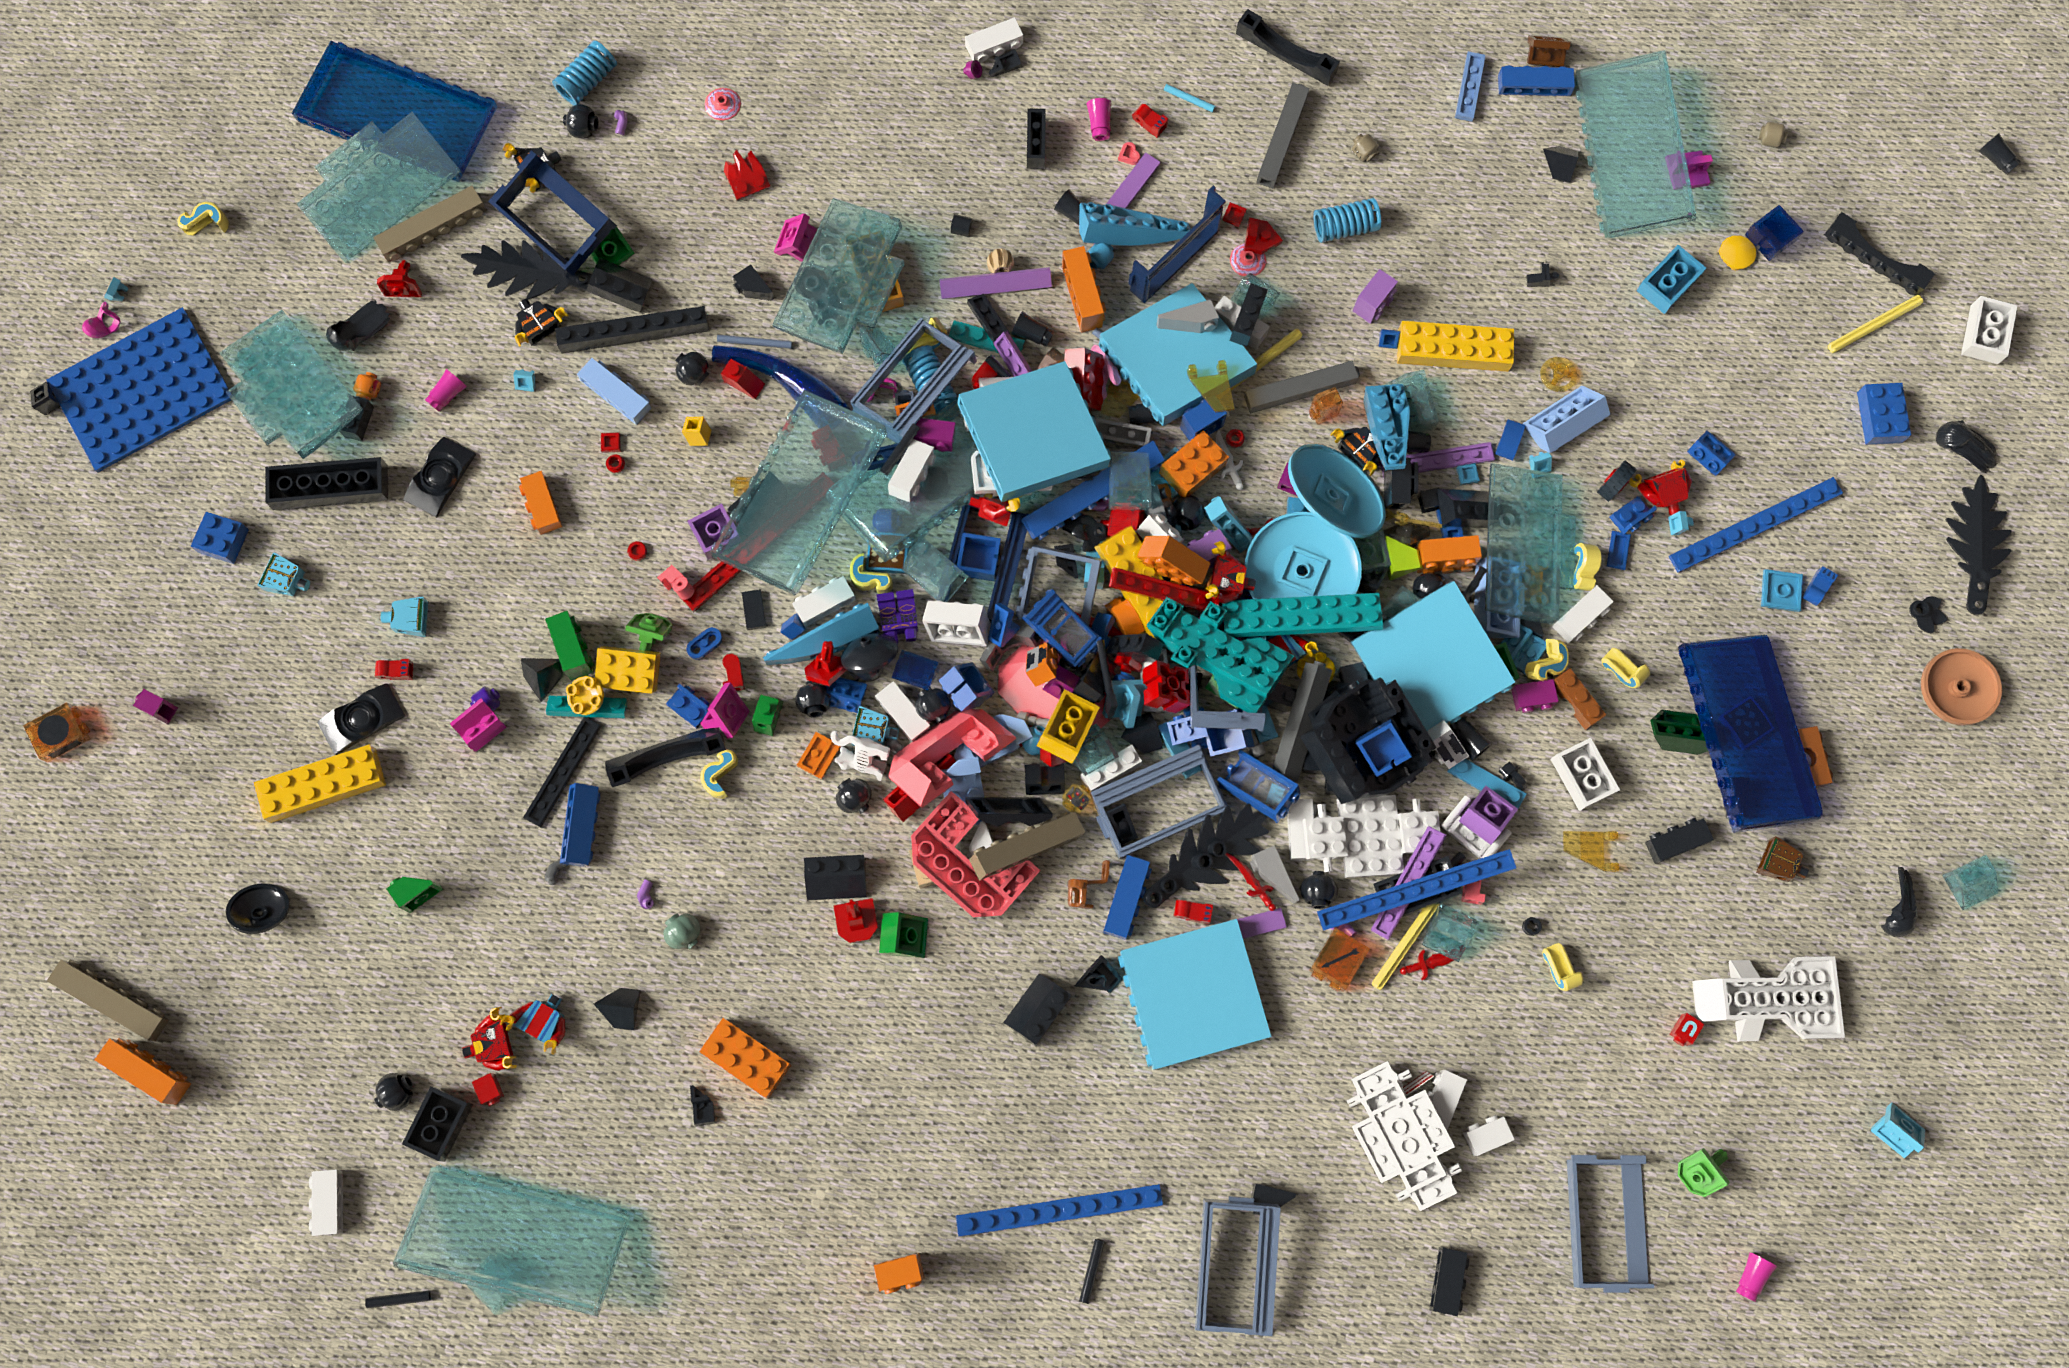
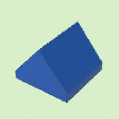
M1381 329L1379 347L1397 349L1400 331Z
M795 613L782 624L780 633L793 640L804 632L806 628L798 614Z

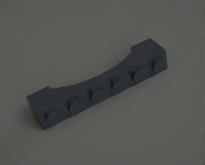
M1249 9L1245 11L1237 24L1236 34L1321 83L1327 86L1330 84L1338 71L1339 60L1327 53H1315L1291 43L1270 28L1262 20L1263 17Z
M1841 211L1824 234L1831 243L1838 244L1846 253L1856 256L1861 263L1870 265L1874 268L1875 272L1885 275L1893 284L1900 285L1910 295H1919L1926 288L1936 273L1921 263L1918 266L1908 265L1883 255L1863 238L1855 225L1857 221Z
M720 727L701 729L605 761V771L613 788L631 782L633 778L668 762L697 755L709 756L726 750L725 741Z

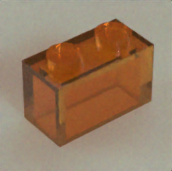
M1336 387L1314 396L1309 414L1312 420H1316L1317 425L1338 417L1343 401Z

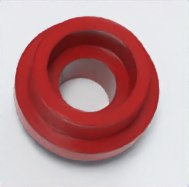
M1232 429L1227 433L1226 442L1229 446L1237 448L1244 443L1245 436L1242 431ZM1236 436L1239 440L1233 441L1232 437Z
M611 455L606 460V467L612 473H619L625 467V460L620 455ZM614 462H619L617 467L612 466Z

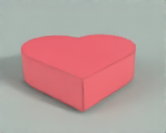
M1126 142L1121 149L1118 161L1136 165L1140 160V153L1136 151L1134 143Z

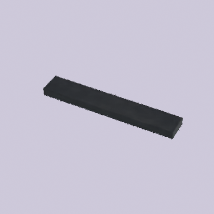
M583 717L523 817L525 820L540 828L542 827L602 726L587 717Z

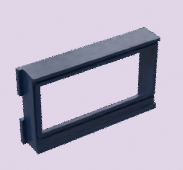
M531 150L517 167L519 171L506 186L502 184L488 202L564 270L575 276V272L617 225ZM535 176L595 229L569 261L562 257L508 208L525 188L528 178H534Z
M1214 185L1208 190L1203 218L1152 268L1147 270L1137 260L1133 262L1128 284L1130 285V291L1144 304L1220 231L1223 205L1226 203V200L1215 192L1216 187Z
M964 499L938 596L939 601L945 602L969 510L976 512L980 510V508L970 506V501ZM1011 512L1009 518L1011 522L987 611L990 623L992 622L995 604L1002 603L1008 607L1027 534V529L1021 520L1029 514Z

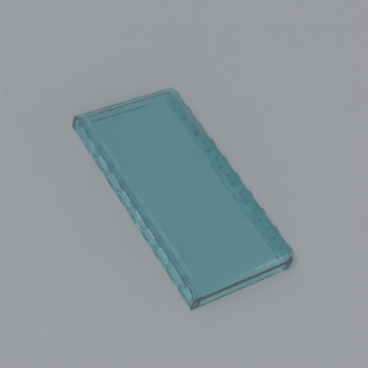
M1662 50L1576 70L1574 84L1578 85L1579 88L1576 91L1577 102L1581 101L1582 105L1578 108L1580 118L1584 117L1585 122L1581 123L1583 134H1587V139L1584 140L1585 149L1590 150V156H1587L1588 166L1593 167V172H1590L1591 183L1596 184L1593 194L1594 200L1598 199L1599 205L1596 206L1597 217L1601 216L1602 222H1599L1600 233H1604L1606 239L1695 221V204L1666 51Z
M804 390L802 395L797 398L793 411H790L787 415L785 425L779 429L774 444L772 443L769 446L766 458L760 462L758 472L750 479L749 487L741 495L739 505L731 512L728 524L721 530V536L712 545L710 553L712 557L792 595H796L880 449L887 433L885 425Z
M958 399L929 418L955 422L956 433L952 452L934 450L935 462L932 467L929 466L925 481H921L917 496H913L910 502L889 495L888 483L899 464L894 466L888 476L880 472L881 468L863 472L855 470L833 485L826 494L827 502L884 562L895 558L904 548L912 546L918 538L926 536L929 530L941 525L950 515H955L965 504L968 505L972 494L979 495L974 492L971 456L978 449L970 431H965L964 417L957 404ZM881 456L877 458V460H883V459H884V458L881 457Z
M437 1165L429 1171L393 1265L395 1268L598 1317L630 1224V1216L624 1209L616 1208L613 1210L603 1204L597 1203L592 1205L582 1199L571 1200L562 1194H555L554 1196L547 1194L546 1191L541 1189L533 1191L520 1184L515 1186L508 1185L503 1180L492 1181L482 1175L471 1176L462 1170L454 1172L444 1166Z

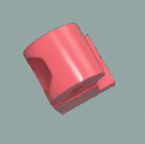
M673 565L657 577L668 591L673 588L682 600L689 599L694 594L692 585Z
M1482 880L1463 886L1461 902L1482 905L1485 902V894H1480Z

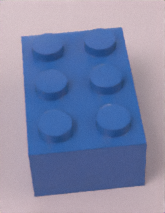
M1903 383L1865 384L1857 392L1865 445L1903 443L1911 436Z

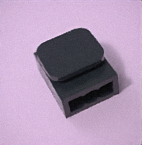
M1406 458L1405 469L1385 470L1384 468L1385 509H1404L1411 504V499L1418 493V462L1411 463V458Z

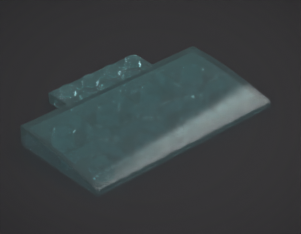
M411 112L384 134L371 121L317 164L315 169L325 181L300 200L297 205L346 263L374 241V236L395 225L460 173L461 170L418 117Z
M833 198L772 326L810 343L843 354L858 322L872 327L876 326L904 266L903 259L889 255L902 229L900 219Z
M280 310L220 352V355L241 380V382L226 391V393L267 446L284 435L301 458L305 459L336 435L363 410L283 310Z
M1495 463L1490 464L1485 611L1546 624H1554L1559 621L1560 589L1569 591L1574 589L1576 516L1562 514L1563 475Z

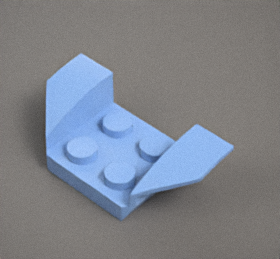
M999 714L993 718L1016 737V740L986 762L964 743L957 747L954 757L958 761L978 756L979 765L982 768L1018 750L1019 744L1032 738V735L1024 720Z
M978 756L958 760L950 768L941 770L952 779L954 784L943 792L944 798L950 791L957 795L964 803H966V797H985ZM979 819L974 825L980 824L982 820Z

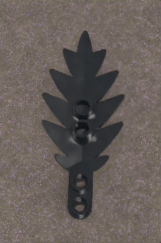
M505 240L501 241L502 256L486 245L481 246V253L461 254V258L477 265L473 271L474 276L495 272L487 284V288L501 285L515 277L505 292V296L515 294L536 282L528 293L527 300L538 297L557 286L554 292L555 295L564 291L568 286L587 291L588 283L592 274L577 270L575 272L576 275L572 276L544 251L542 260L536 250L525 240L522 241V257Z
M1979 475L1974 490L1966 487L1962 488L1963 495L1969 506L1955 501L1951 502L1956 513L1966 524L1951 518L1945 519L1951 529L1965 542L1963 543L1950 537L1946 538L1951 548L1966 562H1958L1957 564L1970 575L1966 608L1973 615H1980L1986 611L1990 578L1996 577L2002 572L2001 569L1992 568L2000 564L2011 553V549H1993L2001 544L2012 531L2010 529L1992 530L2000 524L2007 515V512L1990 511L1998 494L1987 492L1983 475ZM1976 602L1979 604V608L1975 606Z
M1247 803L1234 823L1230 806H1226L1219 819L1215 833L1211 815H1206L1199 832L1197 847L1193 831L1188 829L1180 848L1178 860L1175 854H1171L1169 872L1146 890L1143 897L1144 903L1150 908H1157L1181 887L1198 891L1199 887L1193 882L1205 884L1228 883L1227 879L1211 868L1239 871L1235 864L1225 855L1226 853L1253 855L1260 852L1258 848L1245 839L1268 834L1269 830L1261 825L1268 816L1258 810L1252 812L1251 804ZM1166 882H1168V884H1169V888H1168V889L1165 888V883H1166ZM1152 894L1155 897L1154 901H1151L1150 899Z

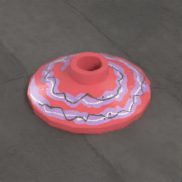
M728 88L715 89L709 93L705 100L707 113L716 120L731 119L736 116L741 106L740 97L736 92Z
M1244 244L1237 246L1230 256V264L1233 270L1245 277H1254L1260 274L1266 265L1265 253L1260 255L1252 251H1243ZM1249 255L1252 259H1247L1246 256Z

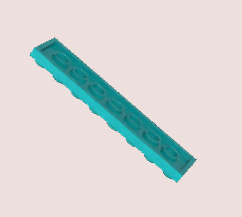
M1379 593L1234 600L1222 604V607L1228 610L1223 620L1224 633L1232 637L1383 630Z

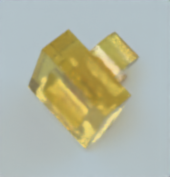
M733 476L730 480V488H735L733 491L734 496L738 495V489H743L745 493L752 486V477Z

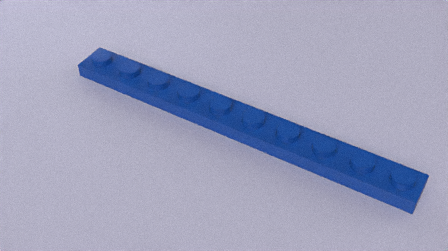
M1834 477L1671 554L1669 559L1679 573L1842 495L1843 492Z
M1509 849L1317 911L1324 931L1495 876L1517 867Z
M1160 1184L956 1215L958 1237L1162 1206L1163 1202Z

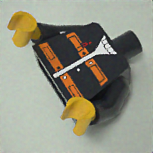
M506 143L502 149L506 151V158H511L512 155L515 156L513 158L517 166H519L531 150L555 171L554 165L562 161L557 151L546 155L542 147L518 148L510 143ZM535 176L526 180L525 187H530L529 191L531 193L540 189H547Z
M527 299L521 300L518 304L521 311L516 314L518 320L515 322V340L520 347L523 342L530 343L533 346L555 332V328L561 327L559 322H562L564 316L568 317L569 315L562 307L557 308L547 303L542 304L540 301L531 304Z
M1367 427L1345 430L1336 428L1330 434V436L1337 438L1334 441L1335 443L1340 441L1338 449L1345 456L1361 467L1362 471L1369 470V475H1373L1380 466L1381 460L1371 431Z

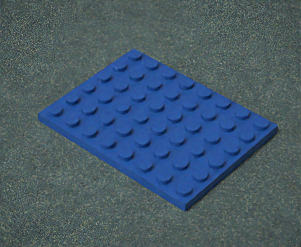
M183 307L46 379L97 473L235 399Z

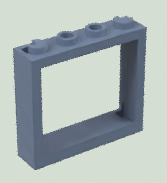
M1033 545L1032 549L1028 550L1026 560H1029L1028 568L1025 567L1023 572L1025 584L1024 587L1021 586L1019 598H1022L1021 605H1017L1016 617L1022 619L1024 615H1027L1038 555L1043 553L1092 564L1081 619L1089 626L1102 559ZM1055 622L1050 628L1046 623L1042 627L1055 629L1060 622ZM1065 623L1057 630L1084 637L1087 635L1079 626Z

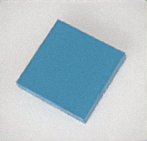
M1764 569L1761 607L1800 612L1803 574Z

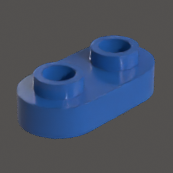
M707 628L688 643L686 648L688 655L694 660L704 658L721 644L722 635L717 628ZM716 636L715 641H709V638ZM695 648L701 649L699 653H694Z

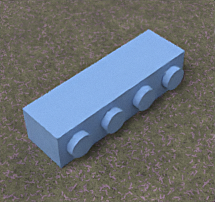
M591 358L577 373L581 382L637 425L651 410L650 400L643 394H637L635 392L636 389L628 382L626 384L621 381L622 378L616 372H609L607 366L599 360L597 362Z

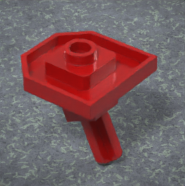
M402 260L399 263L398 269H393L392 275H383L377 279V285L384 297H422V291L418 284L408 276L411 265L406 260Z
M824 641L821 653L804 668L808 681L830 686L847 671L841 663V657L833 655L834 646L832 641Z
M873 898L859 901L850 899L848 903L833 905L838 935L850 944L870 940L877 931L878 924Z

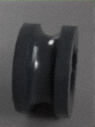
M1530 917L1523 922L1522 929L1526 935L1534 936L1541 931L1542 924L1539 919ZM1529 921H1532V924H1536L1535 932L1527 928V925L1530 924Z

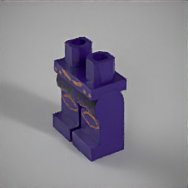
M913 589L896 591L899 612L896 611L894 592L876 594L883 634L893 637L897 643H899L897 634L904 633L906 642L916 641L918 624Z

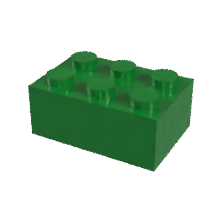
M564 611L545 618L563 672L568 678L573 681L579 677L592 674V667L595 665L591 655L586 650L588 649L587 642L579 633L582 631V628L575 616H571L568 611Z

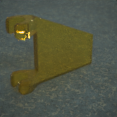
M1225 360L1218 361L1216 366L1218 375L1197 377L1196 365L1188 366L1187 374L1189 380L1215 413L1235 409Z
M1110 380L1101 414L1120 418L1128 410V406H1132L1140 396L1132 391L1130 383L1121 381L1119 385H1114Z
M1385 508V521L1395 518L1400 520L1399 522H1394L1398 525L1415 523L1442 528V524L1412 518L1402 512L1394 514L1390 509Z
M1563 831L1564 852L1604 872H1617L1619 870V863H1604V841H1616L1618 839V832Z

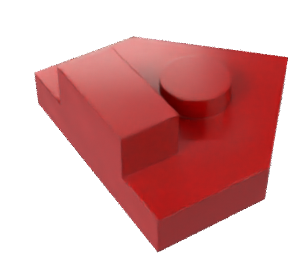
M1249 217L1243 251H1252L1262 255L1272 247L1282 244V238L1268 221Z

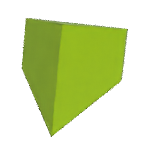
M1386 536L1385 564L1389 580H1394L1423 568L1419 550Z

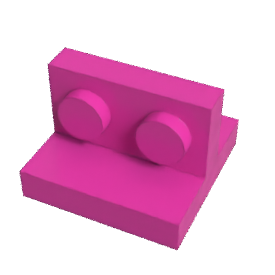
M1701 150L1667 155L1665 157L1673 191L1709 186L1710 179L1707 169L1713 162L1711 155L1704 156Z
M803 213L785 220L774 253L777 255L787 253L801 262L806 261L817 228L808 223L810 216Z
M731 682L724 683L709 706L706 716L700 723L704 729L720 727L727 739L734 738L750 712Z
M482 698L450 723L468 747L475 752L507 728Z

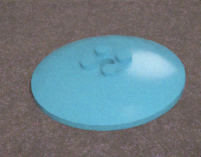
M1319 444L1303 445L1291 455L1288 462L1291 484L1301 502L1317 519L1331 529L1355 538L1370 537L1381 529L1386 514L1383 499L1371 478L1355 462L1339 451Z
M1311 512L1289 513L1267 523L1251 541L1244 564L1247 567L1245 577L1256 579L1254 591L1248 590L1252 599L1356 594L1362 570L1360 554L1352 537L1331 529ZM1298 567H1306L1308 573L1305 576L1298 575Z

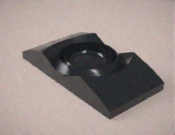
M443 436L430 450L421 470L412 478L403 500L437 518L476 456V453Z
M386 683L362 693L358 698L346 705L333 709L317 723L334 755H337L405 717V714L390 686Z
M1040 797L965 798L966 804L978 819L995 826L1020 822L1027 826H1033L1053 817V813Z
M1449 856L1433 861L1425 876L1453 868ZM1402 873L1374 883L1375 891L1379 892L1394 887ZM1457 887L1411 902L1402 917L1453 899L1463 894L1462 889Z

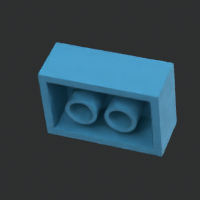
M1677 245L1642 281L1636 291L1665 314L1701 277L1707 268L1680 245Z

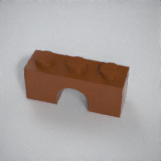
M1571 668L1554 679L1556 693L1561 699L1565 698L1571 703L1575 710V718L1585 730L1606 716V713Z
M1818 726L1796 729L1790 732L1788 735L1793 752H1805L1811 759L1810 767H1805L1798 771L1803 790L1825 787L1833 783V773L1828 767V755L1823 748L1822 733L1818 730Z

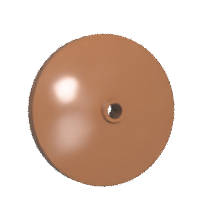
M1955 648L1936 655L1927 663L1921 677V691L1927 706L1935 715L1951 724L1965 726L1979 723L1994 713L2001 700L2002 685L1998 672L1984 656L1972 650Z

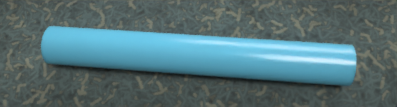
M1166 84L1164 87V91L1213 113L1215 105Z

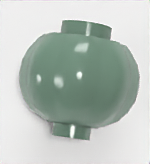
M676 913L665 922L667 927L663 931L664 940L671 948L683 949L687 947L690 950L698 943L697 938L701 927L695 916L688 913L679 916Z

